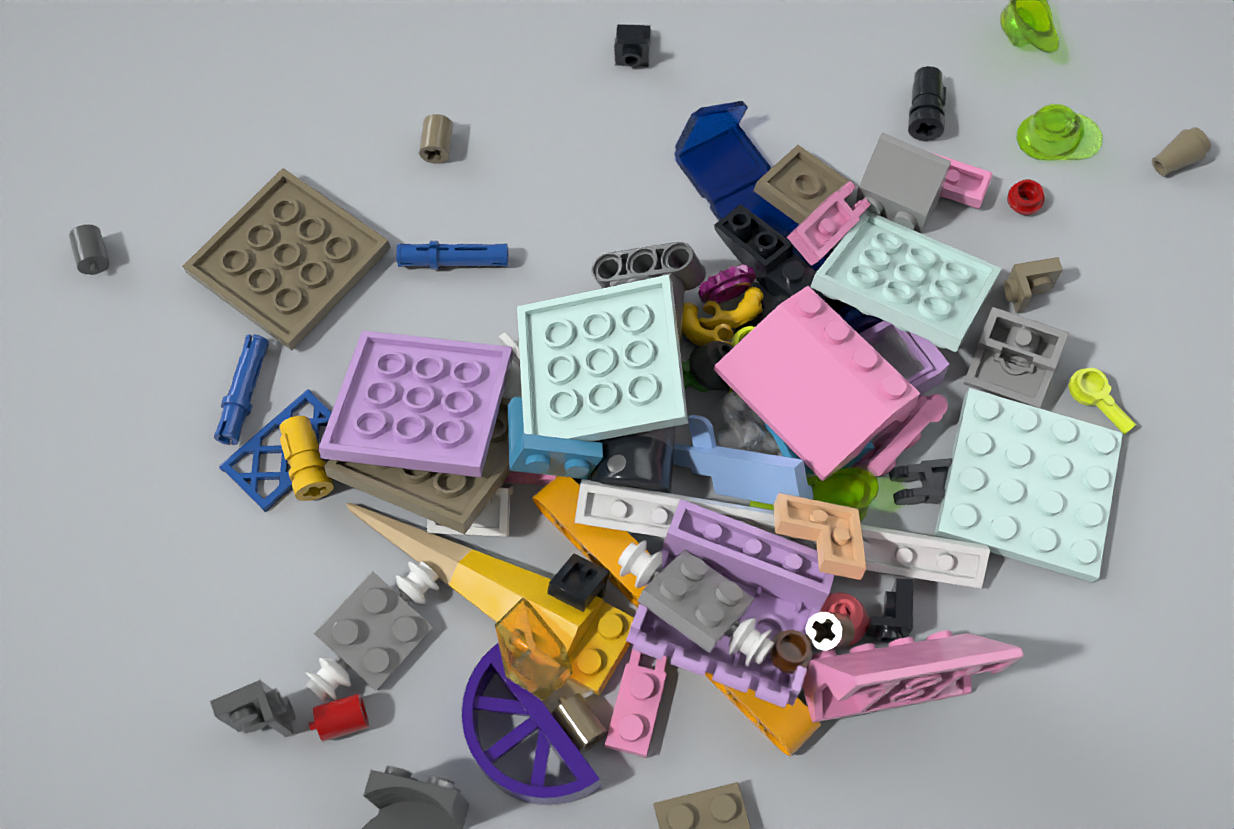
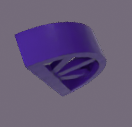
M498 643L494 645L474 668L466 685L462 702V726L465 740L472 756L483 773L506 794L538 805H560L574 802L602 787L600 778ZM495 674L498 675L515 700L483 696L485 689ZM479 711L529 717L486 751H483L478 733ZM538 730L530 785L508 777L493 765L494 762ZM550 747L576 781L559 786L544 787Z

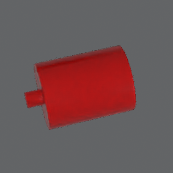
M360 693L313 707L314 721L309 723L311 731L317 729L322 742L369 728L366 707Z

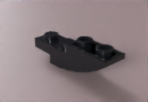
M742 204L714 225V230L742 265L753 268L756 280L780 303L807 286L811 288L817 271L793 253V244ZM811 288L836 313L848 305L840 300L830 299L823 295L822 292Z

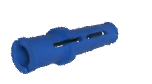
M430 241V244L398 243L396 259L398 267L430 266L431 270H439L440 266L508 267L509 252L508 243L439 244V241Z
M251 334L246 335L228 395L223 397L220 405L223 410L214 439L225 445H230V443L232 445L238 444L245 418L250 415L253 407L250 404L251 397L269 346V341L257 334L253 336Z

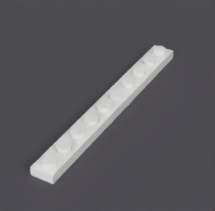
M581 480L574 523L666 538L679 501L682 499L817 550L816 541L776 534L774 510ZM861 525L866 570L982 589L990 553L987 545Z

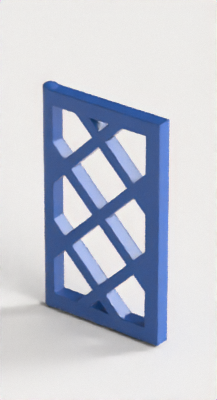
M309 389L304 391L219 466V469L225 472L264 512L292 489V482L289 478L288 461L285 460L282 446H262V440L276 428H279L284 420L293 417V413L307 401L314 407L313 418H310V421L316 433L318 443L320 426H327L332 412ZM282 453L280 472H259L261 454ZM246 454H253L251 473H237L232 468ZM258 480H279V486L265 499L257 493Z

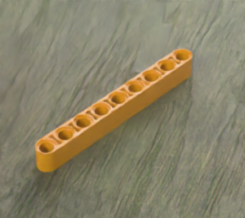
M556 476L532 497L534 504L589 561L609 570L608 580L638 609L639 604H641L638 602V599L646 586L635 587L637 577L632 573L621 577L620 571L622 566L618 564V560L631 543L636 545L639 543L627 531L574 523L580 485L571 477ZM705 672V676L780 751L789 757L821 726L820 722L812 723L808 707L798 697L793 706L786 704L785 708L755 697L754 690L748 689L744 693L713 681V675Z

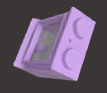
M882 321L859 333L865 341L920 392V395L942 384L949 363L939 349L929 340L911 332L901 331L887 321Z

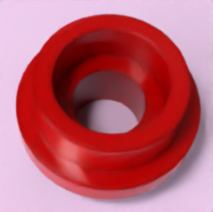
M1024 179L1010 188L1007 202L1015 212L1023 215H1032L1043 207L1045 194L1038 182Z

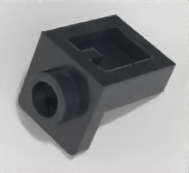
M617 24L616 38L614 40L615 66H649L651 25Z
M573 553L549 582L547 594L584 612L596 596L603 599L609 570Z
M896 578L892 590L885 591L884 616H890L891 618L870 617L867 623L866 636L876 637V641L886 644L900 638L909 637L913 629V579Z

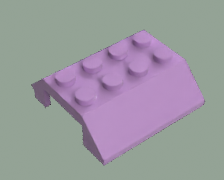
M682 499L679 501L661 550L663 563L661 568L665 569L678 555L686 550L755 598L739 622L741 624L745 620L755 618V629L762 634L770 629L772 630L769 637L770 640L777 633L786 630H796L806 636L807 622L813 615L820 612L830 593L835 576L819 572L817 550ZM639 604L626 639L627 642L634 644L633 650L659 660L666 656L671 658L670 664L703 677L705 672L713 675V681L744 693L748 689L754 690L755 697L785 708L786 704L794 705L802 687L806 668L798 665L794 674L782 672L772 664L769 655L760 665L753 660L747 667L745 666L747 655L741 651L733 655L729 654V640L731 637L729 638L726 635L709 653L647 609L648 607Z

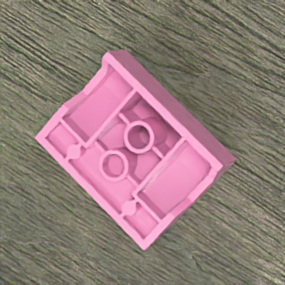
M809 286L779 304L714 366V371L801 460H804V463L822 481L854 459L876 434L892 422L898 420L902 423L906 420L920 395V392Z
M941 631L928 636L925 641L914 642L913 637H905L890 642L888 644L889 647L876 649L874 644L869 643L852 648L848 654L836 655L835 650L816 653L812 655V659L806 667L807 670L802 687L812 723L968 695L971 693L972 674L989 671L992 674L1002 672L1024 655L1021 647L970 633L953 636L951 631Z

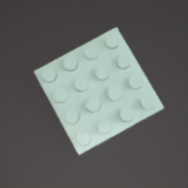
M865 210L859 217L860 220L848 231L817 271L811 288L822 292L823 295L830 299L840 300L849 304L863 314L887 321L901 331L911 332L925 338L937 347L957 352L1002 268Z
M669 275L517 306L525 434L592 442L688 424L673 285Z
M969 388L964 395L951 455L953 459L948 470L944 488L946 489L945 496L941 501L934 535L946 539L987 545L992 553L1088 582H1095L1099 579L1123 433Z

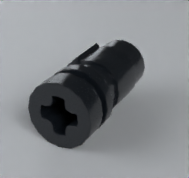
M934 66L922 67L914 75L908 132L910 136L919 141L935 140L944 132L946 87H944L942 82V71Z

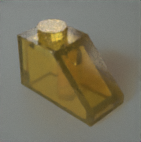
M522 597L495 624L505 676L543 701L553 691L565 684L568 677L573 673L566 646L528 600Z

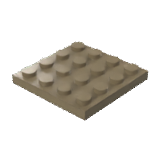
M282 168L182 267L189 276L292 351L391 247L386 238Z
M502 397L481 477L329 460L325 465L327 477L465 535L511 472L509 471L508 404L511 400Z

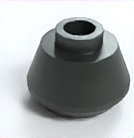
M712 341L695 348L689 357L690 371L695 380L709 390L724 391L729 389L730 386L714 371V366L734 347L726 342Z

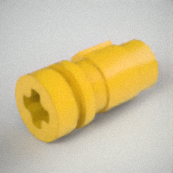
M294 416L284 420L279 426L282 435L279 439L285 460L291 466L288 473L295 498L301 501H311L326 496L333 490L334 485L332 478L327 477L325 470L327 462L321 459L316 433L312 428L310 418L307 416Z

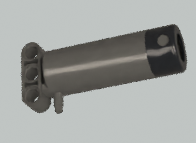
M673 242L608 252L599 256L593 263L591 272L602 289L665 275L670 276L673 285L681 354L685 291L698 287L706 276L705 266L691 246L685 242ZM676 426L595 441L602 443L603 458L592 471L591 481L671 494Z

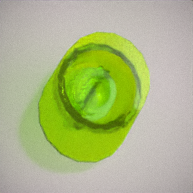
M1009 1L1000 14V24L1009 42L1013 46L1021 48L1032 44L1035 48L1047 53L1057 51L1060 45L1047 1Z
M1050 104L1043 106L1034 115H1030L1021 122L1017 129L1016 140L1020 149L1027 156L1037 160H1081L1090 158L1099 151L1102 146L1103 135L1099 126L1091 118L1075 113L1065 105Z
M860 468L839 469L824 481L818 476L807 477V484L812 486V500L859 509L860 523L867 516L869 504L877 497L879 490L877 478L869 471Z

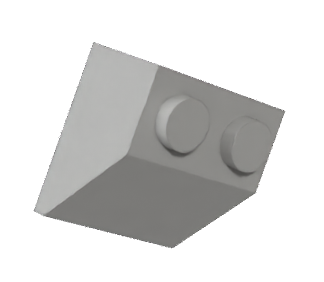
M882 132L858 187L855 203L866 198L871 204L866 209L867 211L922 234L939 202L951 161Z

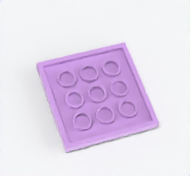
M362 330L319 446L321 458L481 477L513 360L512 347Z

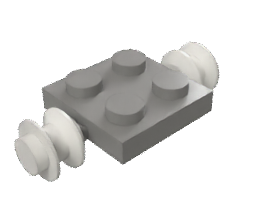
M645 540L638 545L631 543L624 550L618 560V564L622 566L620 576L624 577L632 573L637 577L635 587L646 586L638 599L639 603L648 607L647 609L709 653L726 635L729 638L731 637L729 640L730 655L738 651L747 655L745 666L748 667L753 660L759 665L764 661L775 644L769 639L772 630L770 629L762 634L755 629V618L745 620L741 624L739 622L755 598L686 550L678 555L665 569L661 568L663 564L662 552L659 551L652 556L645 552L647 545Z
M409 561L408 566L411 572L407 577L395 576L396 585L399 589L397 593L372 571L313 633L338 656L335 659L338 663L331 658L320 657L319 662L322 668L316 674L305 673L311 679L305 686L319 699L325 702L330 696L333 700H338L335 690L340 685L351 686L349 674L344 668L347 671L351 668L374 690H377L433 629V626L409 605L411 601L416 604H426L427 601L424 593L429 588L436 591L439 590L438 585L435 583L439 576L427 564L420 561L418 565H415Z

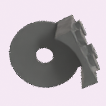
M386 766L385 772L370 771L363 796L376 806L379 812L362 829L464 828L469 803L461 795V790L454 788L455 783L453 781L429 776L426 783L412 778V772L393 766Z

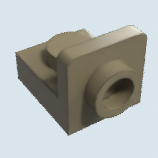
M1059 257L1014 264L1008 279L1004 282V293L1007 301L1012 302L1016 314L1025 312L1032 294L1045 293L1055 286L1063 271Z

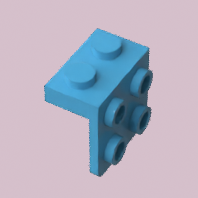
M513 397L509 402V471L581 479L589 477L603 458L602 443L525 434L522 397Z

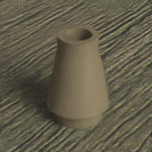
M1193 127L1190 130L1183 129L1159 155L1152 159L1153 167L1160 175L1166 176L1175 170L1203 160L1206 157V153L1211 149L1210 141L1206 134L1197 127Z

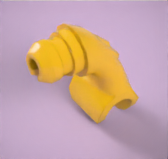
M749 287L745 291L744 299H742L735 310L731 311L721 310L715 301L706 302L702 307L703 311L714 316L709 319L700 318L701 327L714 330L717 325L726 324L730 328L736 329L754 320L763 311L761 308V301L764 297L762 291L756 287Z
M691 302L684 303L682 334L694 345L702 346L712 341L726 342L723 340L733 338L734 332L726 324L717 325L714 330L702 328L697 316L698 308Z

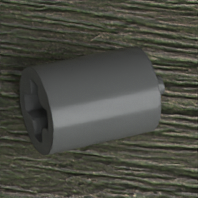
M84 224L73 228L69 233V239L78 271L86 275H94L105 271L109 266V260L100 229L91 224Z

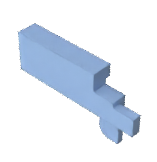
M691 415L688 417L693 446L674 443L673 465L689 467L692 473L711 476L715 494L773 505L778 493L813 499L812 486L807 484L804 460L716 446L713 426L703 416Z

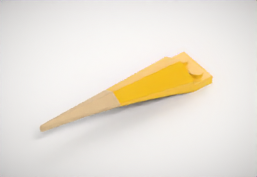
M346 503L351 513L418 563L422 561L439 576L440 580L505 629L562 676L598 696L601 695L631 644L626 639L634 620L633 616L609 605L597 596L586 610L582 612L547 594L549 582L551 581L550 578L437 535L427 533L353 503Z

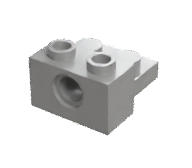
M992 307L964 380V385L995 396L1040 408L1069 332Z

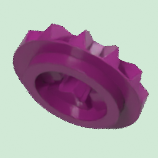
M747 265L731 266L727 270L719 271L718 274L710 276L708 281L700 285L698 291L700 300L703 303L715 301L718 304L730 301L742 295L751 287L756 279V274L753 268Z

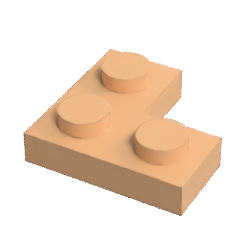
M778 493L774 502L775 533L792 538L816 541L819 572L861 580L866 570L859 509Z

